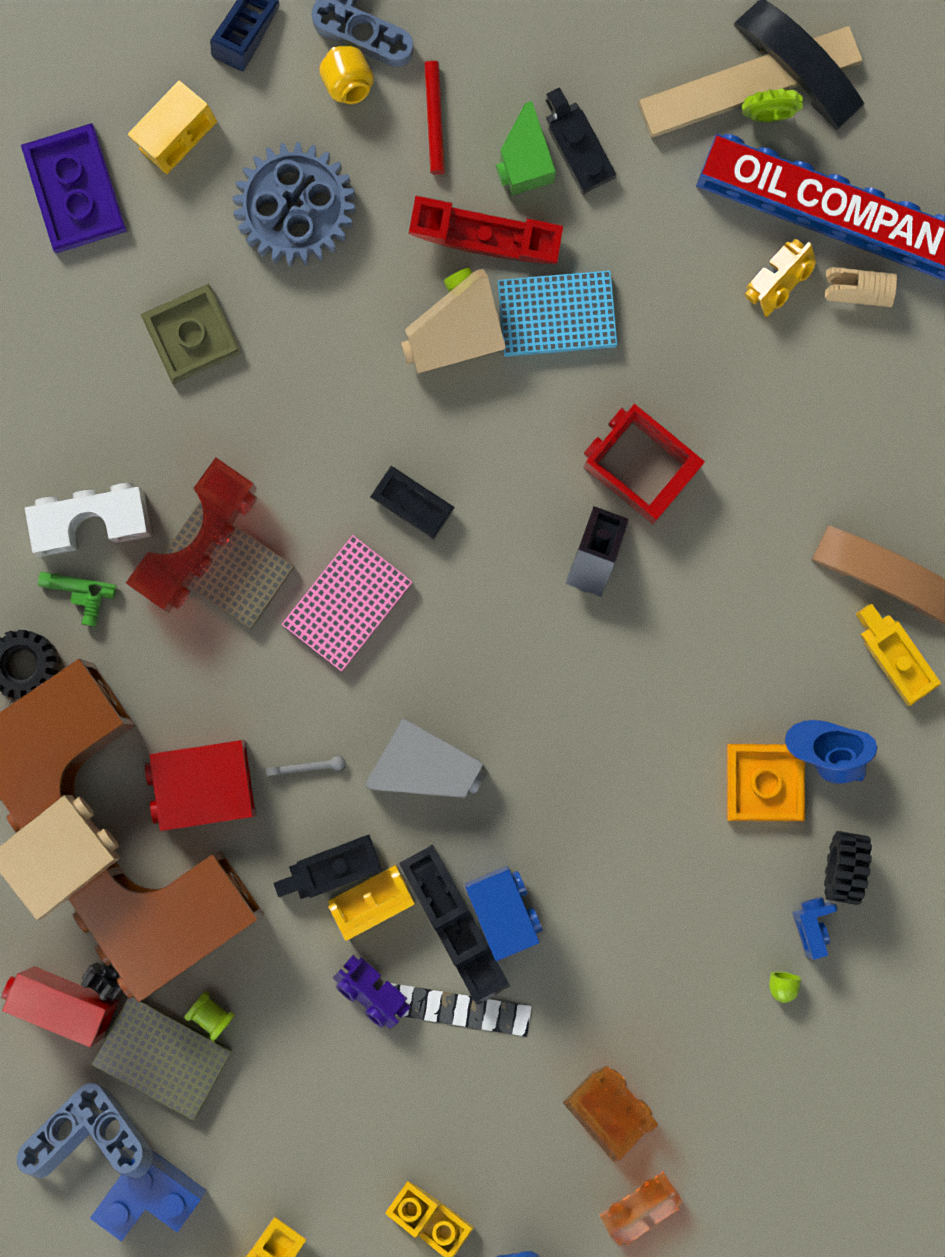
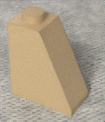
M480 269L468 276L405 329L407 341L401 342L406 363H414L417 373L506 349L486 272Z

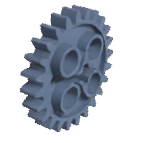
M296 142L293 152H288L286 145L281 143L280 154L277 155L268 147L266 148L267 160L263 161L259 157L254 156L253 160L256 169L252 170L246 167L242 169L248 181H236L235 183L237 189L243 193L232 198L235 205L242 207L233 212L236 220L244 221L238 226L241 234L250 233L246 239L249 247L260 243L258 253L261 257L272 251V260L275 264L279 262L282 255L286 256L289 267L293 266L295 257H301L303 264L307 266L310 254H314L319 261H322L321 249L324 247L333 253L336 252L333 243L334 238L345 242L346 236L341 227H353L352 220L346 216V214L356 213L355 204L346 202L355 197L354 189L345 188L350 183V177L348 174L338 176L342 170L340 162L329 166L331 159L329 152H325L318 158L315 145H312L307 153H303L300 142ZM288 172L296 173L299 176L298 181L292 185H284L280 182V179ZM313 177L315 181L310 183L304 190L307 180ZM318 193H325L331 198L326 205L316 206L311 203L312 197ZM300 198L302 206L300 208L293 206L289 211L287 203L289 201L296 203ZM274 203L278 206L277 211L271 216L260 215L259 209L263 204ZM284 220L281 230L278 232L274 231V228ZM295 224H306L309 227L308 232L302 237L292 236L290 230Z

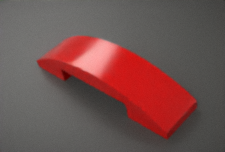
M415 195L409 235L449 248L484 256L530 263L557 264L564 227L562 225L528 218L525 222L453 208V203Z

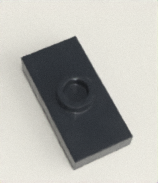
M390 466L370 496L373 501L433 540L455 509L454 506L393 466Z

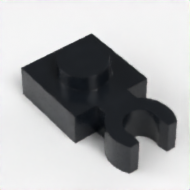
M96 962L88 967L81 978L83 980L81 985L84 988L88 987L97 992L101 1000L109 998L114 1001L123 992L117 982L120 975L112 964L107 966L105 963L101 965Z

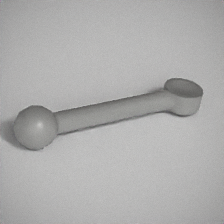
M335 756L330 761L265 768L266 776L328 768L340 771L345 767L346 762L343 757Z

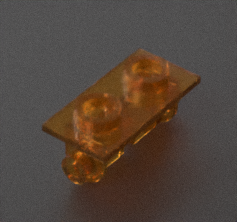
M661 1172L656 1177L645 1181L640 1188L623 1200L613 1203L607 1211L599 1216L609 1235L618 1246L624 1242L629 1245L634 1239L650 1229L643 1218L650 1215L657 1224L673 1212L678 1211L679 1208L677 1206L683 1200L675 1188H673L665 1173Z

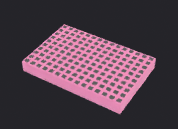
M352 535L282 625L343 672L413 582Z

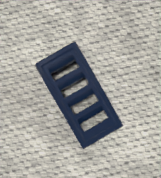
M236 0L210 39L212 57L239 71H244L279 8L280 1ZM250 4L263 10L262 14L247 8V5ZM242 17L250 22L255 23V25L252 26L240 20V18ZM235 30L247 37L244 39L234 34L233 31Z

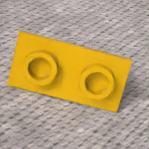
M794 239L791 243L786 242L769 261L770 266L778 271L773 274L766 268H763L746 286L748 291L744 294L745 297L753 304L759 301L765 317H768L775 308L782 307L794 287L800 281L806 280L813 272L816 259L812 244L809 242L806 246L797 239Z

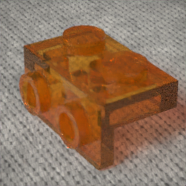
M604 1066L592 1071L562 1103L612 1161L616 1162L621 1160L645 1133L653 1131L658 1126V1123L652 1117L653 1114L650 1107L644 1101L637 1099L626 1087L627 1083L623 1076L616 1070Z

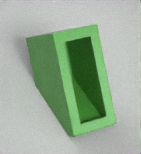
M532 101L524 104L500 150V163L495 164L501 186L508 185L511 196L554 183L556 171Z

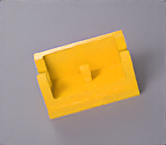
M179 80L127 135L140 147L139 150L167 175L218 121L208 104Z
M394 865L330 899L328 907L345 941L415 905L416 902L397 865Z

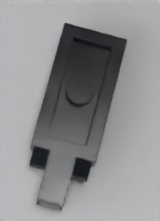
M560 87L547 93L545 102L552 113L546 117L549 125L548 131L581 194L583 195L615 179L617 174L582 109L580 110L577 102L569 105Z
M370 834L297 861V864L289 866L292 876L273 884L278 898L298 891L300 899L312 898L383 871Z

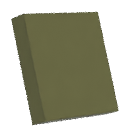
M209 283L140 314L173 385L242 354Z

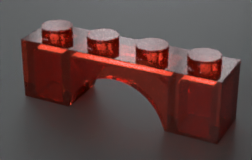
M217 457L214 458L193 488L203 508L202 526L197 537L187 547L175 553L158 554L147 552L126 581L128 586L168 613H170L173 607L178 610L184 604L191 592L187 589L195 576L201 578L213 562V559L209 556L218 544L223 547L229 541L235 531L232 524L240 513L245 516L257 500V496L254 495L257 490L255 484Z

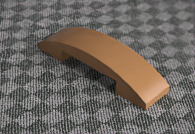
M827 526L811 559L812 561L845 577L849 575L915 607V611L945 625V579L875 543L835 527Z

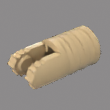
M835 267L826 270V278L828 283H831L830 287L825 289L827 301L889 308L893 306L897 287L896 274Z

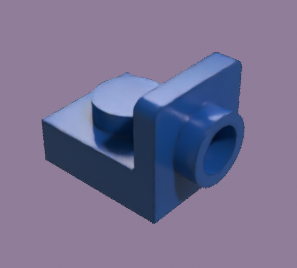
M823 897L802 902V910L792 913L805 955L812 960L828 956L825 945L830 944L829 934L823 922L818 923L817 917L838 911L837 905L830 901L824 902Z

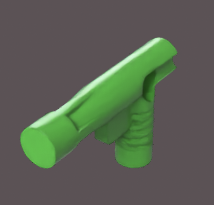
M40 572L38 578L39 587L72 592L71 603L86 607L81 625L97 627L98 610H100L99 606H101L102 597L114 599L117 590L116 584L47 572ZM99 586L102 587V590L96 596H93L91 587Z

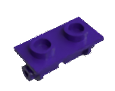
M352 955L343 965L348 972L345 973L340 969L333 976V979L338 983L336 985L337 990L352 1002L355 999L358 1000L367 1009L365 1014L374 1024L381 1028L385 1025L391 1029L399 1023L394 1014L401 1018L411 1007L406 1002L407 997L388 981L377 991L373 984L379 979L381 974L362 957L358 960Z

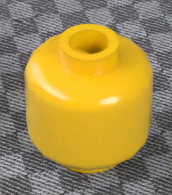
M352 46L332 48L319 66V75L329 95L334 101L340 103H359L368 96L374 83L373 72L363 53L358 48Z

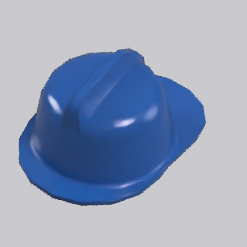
M808 720L797 723L787 731L785 737L786 747L794 757L815 765L818 774L824 780L834 784L863 781L866 776V766L876 756L878 749L875 739L868 733L820 720Z

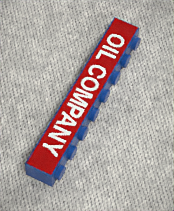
M732 134L715 135L696 187L945 281V215L936 214L933 216L920 211L921 208L912 202L900 201L898 203L885 198L886 195L875 188L867 187L862 189L851 185L850 181L841 175L830 174L827 176L819 173L809 163L803 161H794L793 163L782 159L772 149L765 147L756 149L745 145L744 140Z

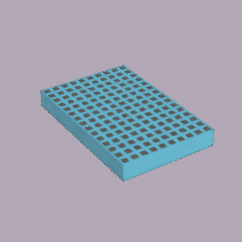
M610 271L498 280L501 328L506 347L504 349V357L617 347Z

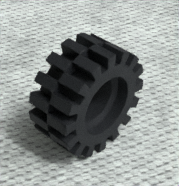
M18 629L15 632L8 631L5 633L6 636L0 637V692H2V695L20 699L60 672V670H57V664H60V659L55 654L57 650L44 636L32 631ZM20 650L31 652L37 662L34 674L25 680L16 679L9 671L11 656Z
M836 831L833 835L832 843H830L829 847L830 854L827 856L828 864L825 867L826 878L824 886L826 887L824 893L826 900L853 905L862 903V899L865 896V888L867 889L868 886L867 878L868 875L870 876L871 869H869V865L872 862V855H870L872 844H870L871 838L869 836Z

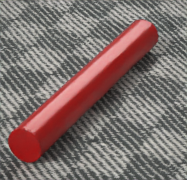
M431 60L424 63L430 173L440 175L445 173L440 68L438 61Z

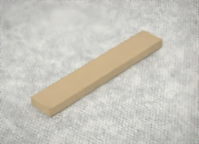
M850 26L813 38L842 71L860 65L862 62V57ZM768 54L639 100L638 105L650 137L654 138L742 107L744 99L754 95L756 92H765L768 89L778 90L780 88L786 91L800 85Z

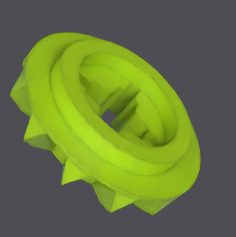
M783 88L756 92L754 95L744 99L742 113L756 122L786 120L793 117L803 108V97L797 91H785Z

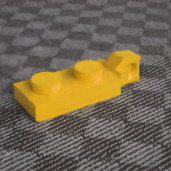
M873 604L866 605L855 613L866 630L860 634L865 642L864 645L907 706L913 705L941 685L936 674L898 621H894L890 615L882 619Z

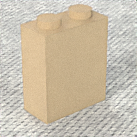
M64 795L0 846V874L36 920L47 917L121 858L115 851L119 844L107 829L103 828L101 831L90 819L95 815L93 810L80 796L75 799L72 795Z

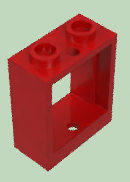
M634 403L628 411L621 408L611 419L608 426L612 431L604 440L597 437L586 449L584 455L588 459L583 468L654 525L703 466L705 461ZM631 424H634L682 464L681 468L650 505L599 464Z

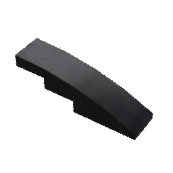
M433 844L400 862L399 864L475 1004L479 1005L511 987L499 963L495 961L487 941Z

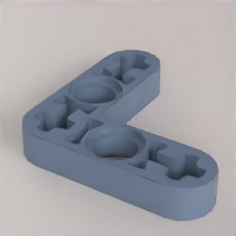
M316 0L311 14L314 28L322 36L344 46L358 48L363 54L390 66H404L411 60L414 52L413 40L404 29L355 8L357 0ZM330 10L334 11L336 20L346 24L345 33H342V25L339 22L330 20L327 25L323 24L321 14L328 15ZM359 24H367L373 29V35L366 41H359L353 37V29ZM380 32H384V41L389 44L395 45L398 40L402 41L405 51L398 50L396 55L391 54L390 46L382 41L379 43V48H375L379 42Z
M88 1083L80 1087L21 1146L17 1154V1166L21 1172L32 1177H46L91 1135L112 1167L118 1173L135 1179L143 1176L150 1169L153 1153L112 1093L98 1084ZM93 1096H96L94 1102L100 1110L104 1111L100 1114L90 1109L92 1107L90 1100ZM70 1120L72 1123L71 1133L68 1138L60 1141L58 1137L59 1129L63 1123ZM118 1120L120 1124L118 1134L112 1140H107L105 1134L107 1126L112 1121ZM124 1146L135 1152L133 1155L135 1160L133 1165H129L131 1158L125 1150L121 1149ZM37 1152H40L37 1156L39 1163L37 1165H34L36 1162L35 1154Z

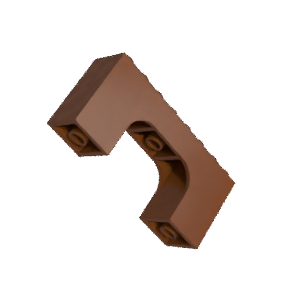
M77 659L0 712V801L3 802L10 812L6 818L16 833L64 795H72L76 799V777L85 761L136 726L92 662ZM222 851L210 855L161 889L145 888L134 883L116 861L68 899L76 910L72 915L77 925L84 933L91 932L98 943L95 946L98 956L107 966L110 964L114 966L120 975L117 982L121 990L129 999L135 997L138 1003L265 915Z

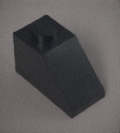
M593 506L565 584L576 587L583 592L602 596L614 567L629 521L628 518Z

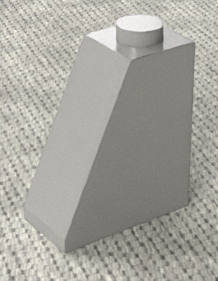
M402 718L364 786L372 790L465 798L468 791L476 794L486 774L480 771L483 763Z

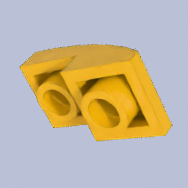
M410 1181L406 1182L385 1212L388 1217L413 1237H420L443 1257H455L475 1228L445 1204Z

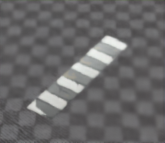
M391 983L407 997L406 1002L411 1006L402 1017L527 1037L532 1006L492 999L476 1005L472 996Z

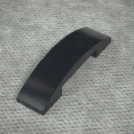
M758 0L734 23V26L758 51L764 48L813 98L811 105L836 131L865 104L853 84L829 54L799 24L770 2Z

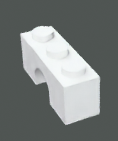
M121 483L111 486V492L96 494L95 490H83L73 493V499L58 501V497H44L35 500V506L25 507L32 553L43 557L78 550L76 530L82 521L90 517H100L104 520L108 539L114 543L152 537L145 492L139 487H133V483Z

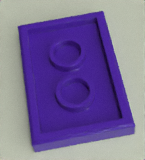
M93 123L21 145L55 254L127 232Z

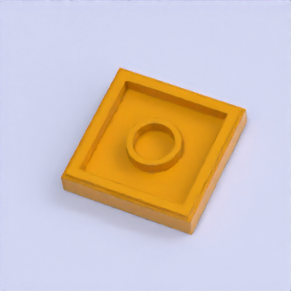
M726 744V820L805 821V762L794 757L787 749L786 744Z

